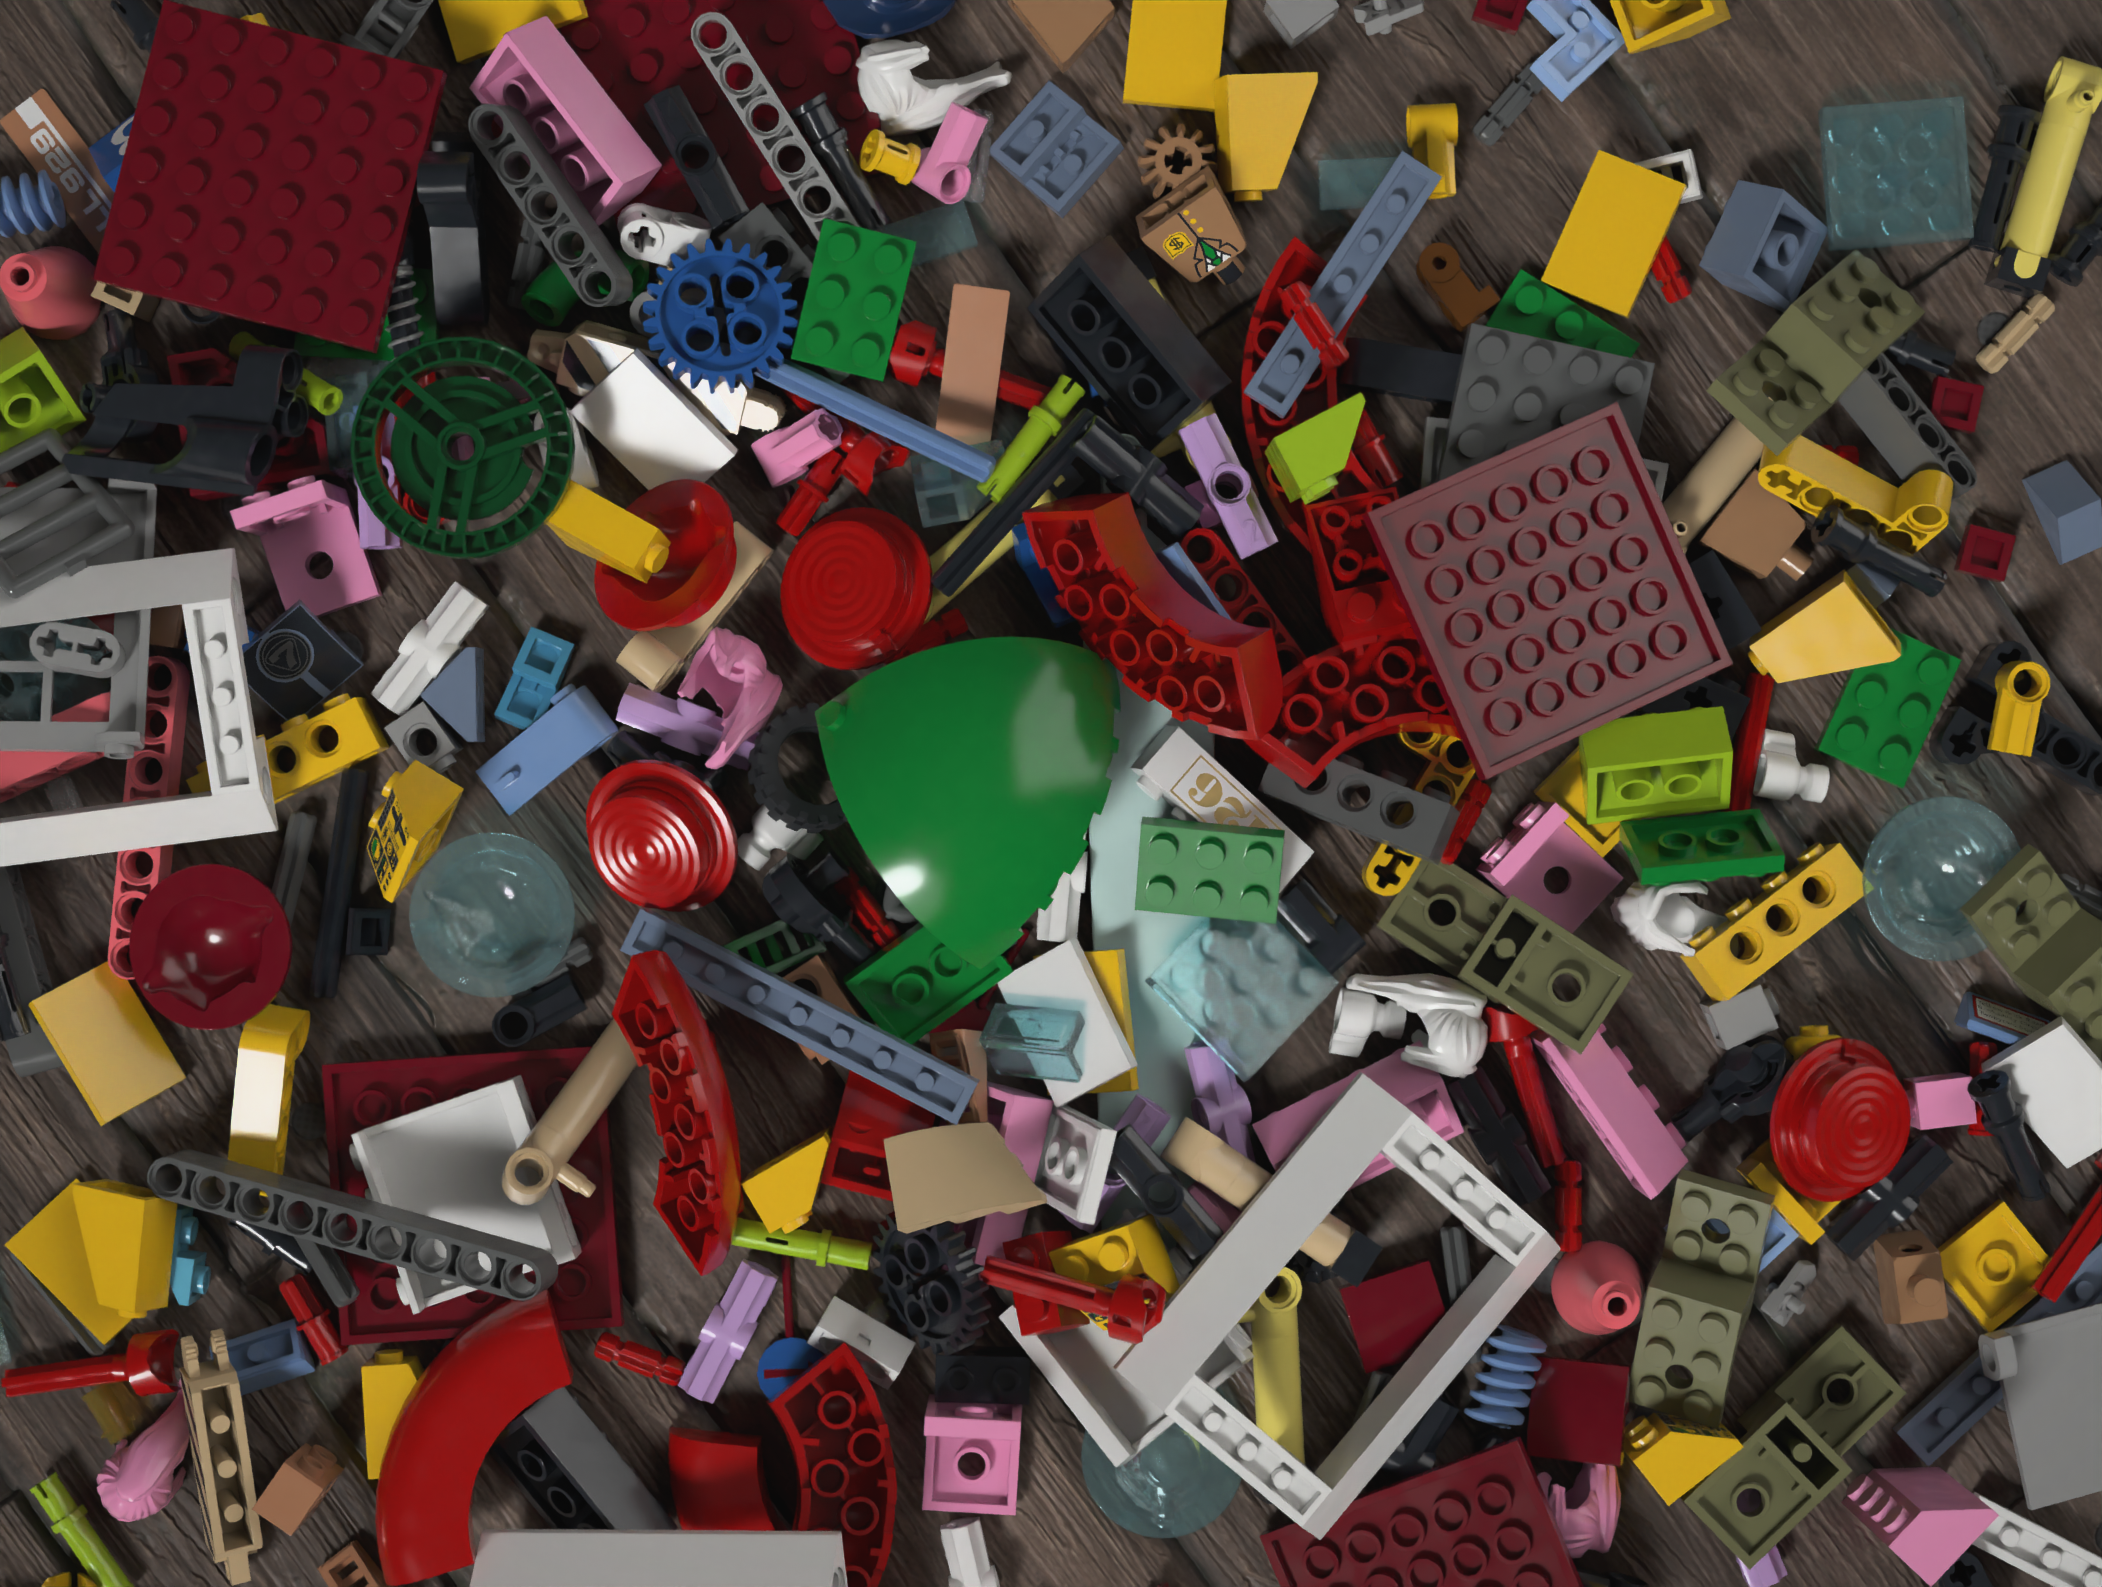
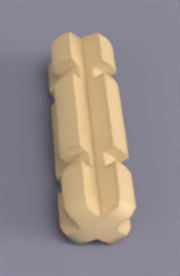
M2039 293L2031 297L2022 306L2024 311L2017 312L1992 338L1993 344L1986 345L1978 353L1976 361L1985 371L1990 374L1998 372L2008 361L2007 356L2014 355L2039 328L2038 323L2045 322L2055 311V305L2045 295Z

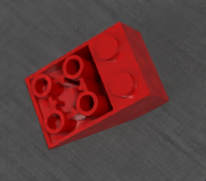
M1396 487L1305 505L1304 507L1321 611L1332 647L1345 641L1372 635L1382 637L1403 632L1405 628H1412L1362 515L1398 500L1399 496Z
M850 1070L820 1183L893 1201L883 1139L933 1128L936 1114Z

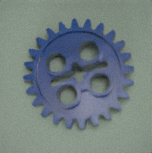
M706 239L705 252L700 254L690 243L687 245L688 259L683 260L678 255L672 253L670 260L673 270L669 271L662 267L656 269L657 277L663 283L662 285L648 283L647 285L648 294L656 300L643 302V312L654 316L643 322L644 332L658 333L648 341L649 349H664L658 358L659 365L663 367L674 362L673 378L675 380L681 378L685 373L691 374V389H695L702 379L708 380L710 394L715 393L719 382H725L730 394H733L735 392L736 380L742 379L745 385L751 389L753 388V373L756 371L764 378H770L771 371L767 364L768 361L783 365L784 356L778 347L784 349H792L793 339L784 332L797 330L798 320L785 315L797 311V301L783 299L792 292L791 282L777 284L776 282L782 275L780 265L766 270L768 254L764 252L755 260L751 259L750 244L748 243L741 248L739 253L732 251L731 239H726L722 251H716L711 239ZM713 276L718 277L720 281L723 310L725 316H727V335L731 350L729 356H723L721 353L718 324L714 316V299L710 284V278ZM735 282H745L753 288V292L743 299L731 296L727 290ZM690 288L702 290L706 295L705 299L697 305L684 303L680 296L685 290ZM751 327L756 329L761 337L756 343L745 345L735 338V334L741 328ZM696 334H705L713 340L712 346L705 351H695L688 346L687 342Z

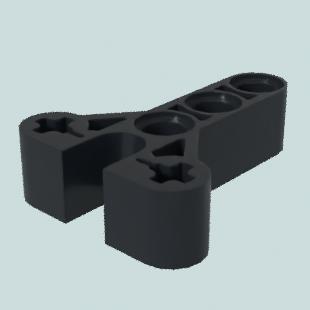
M438 131L431 141L432 151L424 152L419 160L417 169L419 202L424 206L430 226L437 322L439 325L487 326L490 315V295L485 231V197L489 163L472 139L470 132Z
M2016 641L1997 642L1985 646L1964 678L1991 695L1995 703L1998 693L1995 688V677L1998 670L2003 666L2001 661L1997 660L1998 655L2008 654L2006 663L2011 661L2032 662L2029 650L2023 644ZM2026 670L2019 671L2013 681L2014 689L2020 696L2026 694L2031 687V677ZM2041 704L2031 757L2020 756L2085 794L2102 796V787L2096 784L2093 776L2095 767L2102 762V746L2045 713ZM1961 706L1947 707L1929 740V749L1933 757L1947 765H1960L1975 761L1981 754L2000 752L1987 749L1993 717L1989 721H1984ZM1960 735L1958 743L1963 746L1961 752H1952L1955 745L1949 741L1950 736ZM2060 738L2069 747L2068 758L2063 763H2059L2053 755L2054 744Z

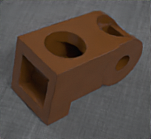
M1443 242L1433 243L1422 251L1416 264L1417 278L1458 334L1497 306L1501 299L1490 284L1479 292L1460 268V257L1451 245Z

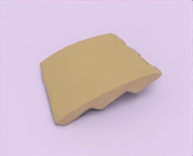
M989 1122L933 1127L883 1139L897 1230L908 1234L946 1221L960 1224L998 1211L1009 1215L1047 1203V1197L1043 1190L1034 1184L1022 1168L1024 1166L1016 1154L1010 1152L1005 1145L1004 1138L995 1126Z

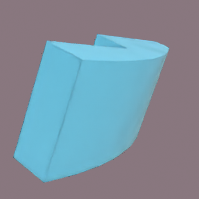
M177 1203L170 1285L178 1304L189 1306L201 1299V1294H206L210 1284L211 1268L210 1266H205L207 1252L188 1250L189 1245L195 1243L198 1233V1218L193 1217L194 1208Z

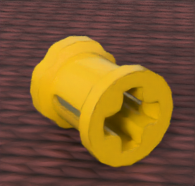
M874 129L868 134L863 143L859 166L867 172L875 169L894 176L898 183L907 185L913 179L919 166L921 149L913 143L903 145L885 138L883 131Z

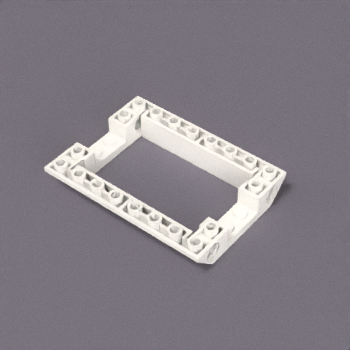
M235 548L87 566V568L71 577L65 572L19 598L8 597L0 587V628L182 604L211 791L0 818V867L279 830L264 736L256 737L242 650V645L249 643Z
M1359 1072L1165 1304L1161 1322L1144 1334L1143 1342L1132 1344L1113 1367L1162 1412L1303 1529L1321 1540L1561 1248L1541 1225L1418 1116L1365 1074ZM1380 1152L1393 1165L1410 1175L1464 1223L1463 1226L1476 1238L1504 1259L1496 1254L1492 1257L1313 1473L1285 1447L1279 1445L1224 1399L1196 1372Z
M485 1529L481 1532L470 1587H848L841 1531Z

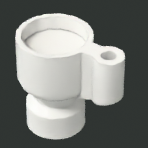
M1765 729L1753 794L1781 801L1790 799L1794 794H1799L1803 800L1821 803L1826 796L1829 786V768L1813 763L1805 767L1801 766L1796 757L1794 735L1792 733Z
M763 804L752 817V831L750 833H743L737 839L738 855L751 867L760 871L771 858L770 851L772 849L779 848L799 859L806 860L824 838L820 833H807V829L801 828L798 831L786 828L787 823L780 819L777 822L767 814L769 810Z
M1342 987L1335 1008L1329 1053L1357 1058L1373 1031H1379L1383 1037L1400 1040L1405 1027L1407 1010L1402 1006H1397V1002L1393 1000L1382 1004L1377 1001L1373 993Z

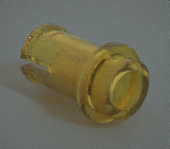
M109 1383L102 1384L98 1389L95 1388L82 1397V1400L87 1404L103 1431L100 1435L101 1439L107 1438L110 1445H114L136 1431L132 1424L136 1419L134 1416H127Z

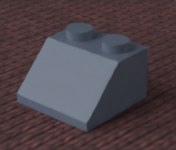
M1738 180L1731 197L1725 204L1724 212L1714 234L1706 245L1699 266L1721 284L1781 312H1785L1797 299L1829 228L1784 189Z

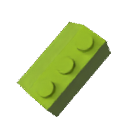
M23 327L0 340V453L45 429L53 428L60 435H63L86 421V418L40 349Z
M1361 392L1272 439L1264 453L1290 503L1302 498L1304 504L1307 505L1328 494L1338 484L1336 477L1346 466L1366 402Z
M1723 706L1711 708L1696 707L1686 711L1660 714L1646 713L1641 716L1617 718L1579 736V756L1587 825L1729 809L1733 749Z

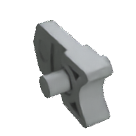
M1371 0L1353 7L1356 22L1364 23L1368 36L1378 32L1388 34L1392 31L1393 23L1423 12L1424 0Z
M1799 1260L1780 1286L1773 1282L1770 1283L1766 1289V1293L1769 1296L1760 1309L1783 1327L1790 1320L1794 1312L1801 1314L1806 1305L1800 1299L1816 1277L1815 1265L1808 1260Z

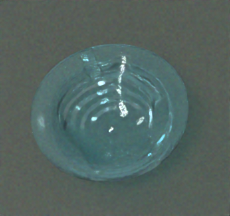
M1949 796L1931 797L1914 802L1895 813L1886 821L1868 849L1864 862L1862 884L1865 904L1870 917L1889 942L1912 956L1931 961H1954L1975 955L1986 949L1987 945L1959 909L2021 851L2020 846L2007 824L1993 811L1977 802ZM2020 905L2016 908V914L2019 910Z
M479 833L458 839L447 845L424 867L416 881L411 896L409 911L410 929L416 949L422 960L443 982L461 992L474 996L505 997L520 993L537 985L558 966L566 954L573 936L575 904L572 890L564 872L556 861L542 848L524 838L511 834Z
M1176 1422L1129 1462L1117 1468L1088 1431L1085 1430L1081 1452L1082 1470L1092 1498L1113 1522L1127 1529V1531L1129 1530L1142 1536L1173 1538L1193 1533L1205 1527L1227 1508L1242 1478Z

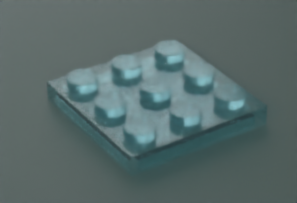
M1963 96L1822 107L1818 111L1829 251L1966 241L1974 238Z
M1206 917L1145 980L1243 1082L1249 1080L1339 984L1278 920L1276 924L1211 917Z

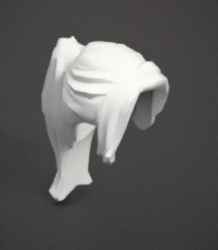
M898 39L879 41L862 47L861 55L855 65L859 68L857 81L860 96L870 112L879 114L881 131L884 132L885 137L911 134L941 125L951 102L966 107L978 96L1009 84L1012 73L1003 70L1000 62L997 61L987 69L956 79L923 80L913 76L910 69L929 60V48L927 45L917 41L904 42Z
M1698 880L1672 882L1666 886L1641 885L1640 881L1633 882L1623 896L1614 897V903L1610 907L1614 921L1626 930V935L1631 936L1633 944L1638 943L1640 946H1644L1645 949L1651 951L1659 948L1679 952L1685 957H1693L1695 949L1688 947L1684 943H1688L1692 936L1705 927L1711 925L1716 929L1728 919L1702 909L1687 897L1680 896L1679 893L1693 892L1708 895V888L1703 886ZM1735 934L1730 941V950L1737 958L1741 948L1738 942V935Z
M1430 973L1397 976L1355 974L1347 978V989L1385 996L1397 1002V1006H1402L1409 1012L1417 1013L1422 1019L1428 1034L1418 1029L1412 1034L1411 1039L1413 1043L1420 1040L1424 1047L1406 1045L1405 1050L1401 1053V1061L1424 1067L1443 1075L1463 1079L1477 1070L1476 1063L1483 1057L1488 1043V1026L1481 1018L1483 1008L1487 1003V996L1465 982Z

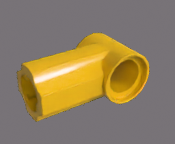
M1456 103L1407 105L1406 135L1408 148H1412V157L1442 176L1427 200L1455 196L1454 146L1457 145L1458 140Z
M2011 661L2004 664L1998 670L1995 677V688L1998 693L1987 749L2031 757L2041 703L2050 689V677L2047 670L2037 663ZM2026 670L2031 677V687L2026 694L2020 696L2014 689L2013 681L2019 671Z

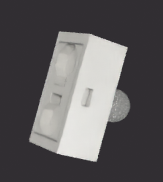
M836 1296L831 1300L807 1341L808 1344L825 1354L837 1345L845 1342L864 1369L868 1379L887 1390L899 1375L916 1344L887 1327L892 1311L887 1309L886 1301L882 1299L871 1300L867 1303L864 1310L860 1311Z

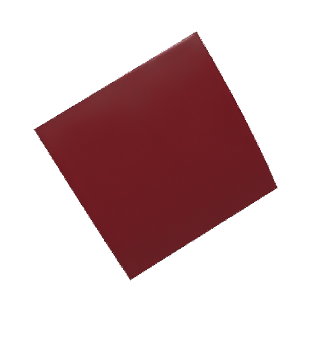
M1428 1258L1363 1278L1358 1287L1350 1283L1338 1286L1366 1374L1407 1361L1446 1314Z
M1538 1355L1536 1358L1542 1364L1540 1370L1534 1371L1533 1374L1536 1384L1531 1390L1527 1435L1528 1456L1620 1467L1624 1461L1625 1419L1629 1412L1631 1365Z

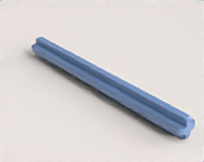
M784 358L782 366L768 361L767 364L771 371L769 379L764 378L757 371L753 373L755 376L981 483L986 482L994 472L996 459L993 456Z

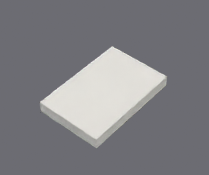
M638 348L574 405L570 411L648 490L666 482L680 479L705 482L734 457L738 450Z
M1077 938L1070 939L1014 970V972L997 983L1056 1108L1077 1099L1138 1066Z
M2062 1016L1981 1064L1982 1073L1991 1070H2002L2007 1073L2011 1081L2009 1091L2013 1100L2022 1106L2025 1113L2024 1121L2067 1169L2102 1149V1062Z
M1055 1103L1053 1104L1034 1184L1045 1193L1047 1204L1080 1223L1094 1225L1117 1131L1067 1105L1056 1108Z

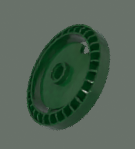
M447 337L425 342L402 353L386 365L370 383L359 403L353 422L351 457L353 472L361 495L373 514L390 532L408 544L434 555L455 559H473L508 551L527 541L545 526L556 513L568 491L574 470L575 440L572 422L565 402L553 383L533 362L517 351L494 341L474 337ZM453 366L482 367L506 375L521 385L533 401L521 404L503 387L478 377H448L435 381L424 388L419 386L416 381L437 370ZM408 388L414 395L403 408H400L395 402ZM390 412L397 417L391 437L393 468L399 483L408 496L416 504L429 512L427 524L412 516L398 502L388 485L383 471L381 458L382 433ZM540 412L545 427L535 431L529 415ZM462 436L472 437L475 441L474 454L467 460H455L452 455L453 443ZM547 440L546 463L541 480L532 496L521 509L508 519L494 526L476 531H468L470 521L481 520L498 514L520 497L534 472V469H530L524 462V451L527 446ZM441 518L457 521L455 532L439 529Z

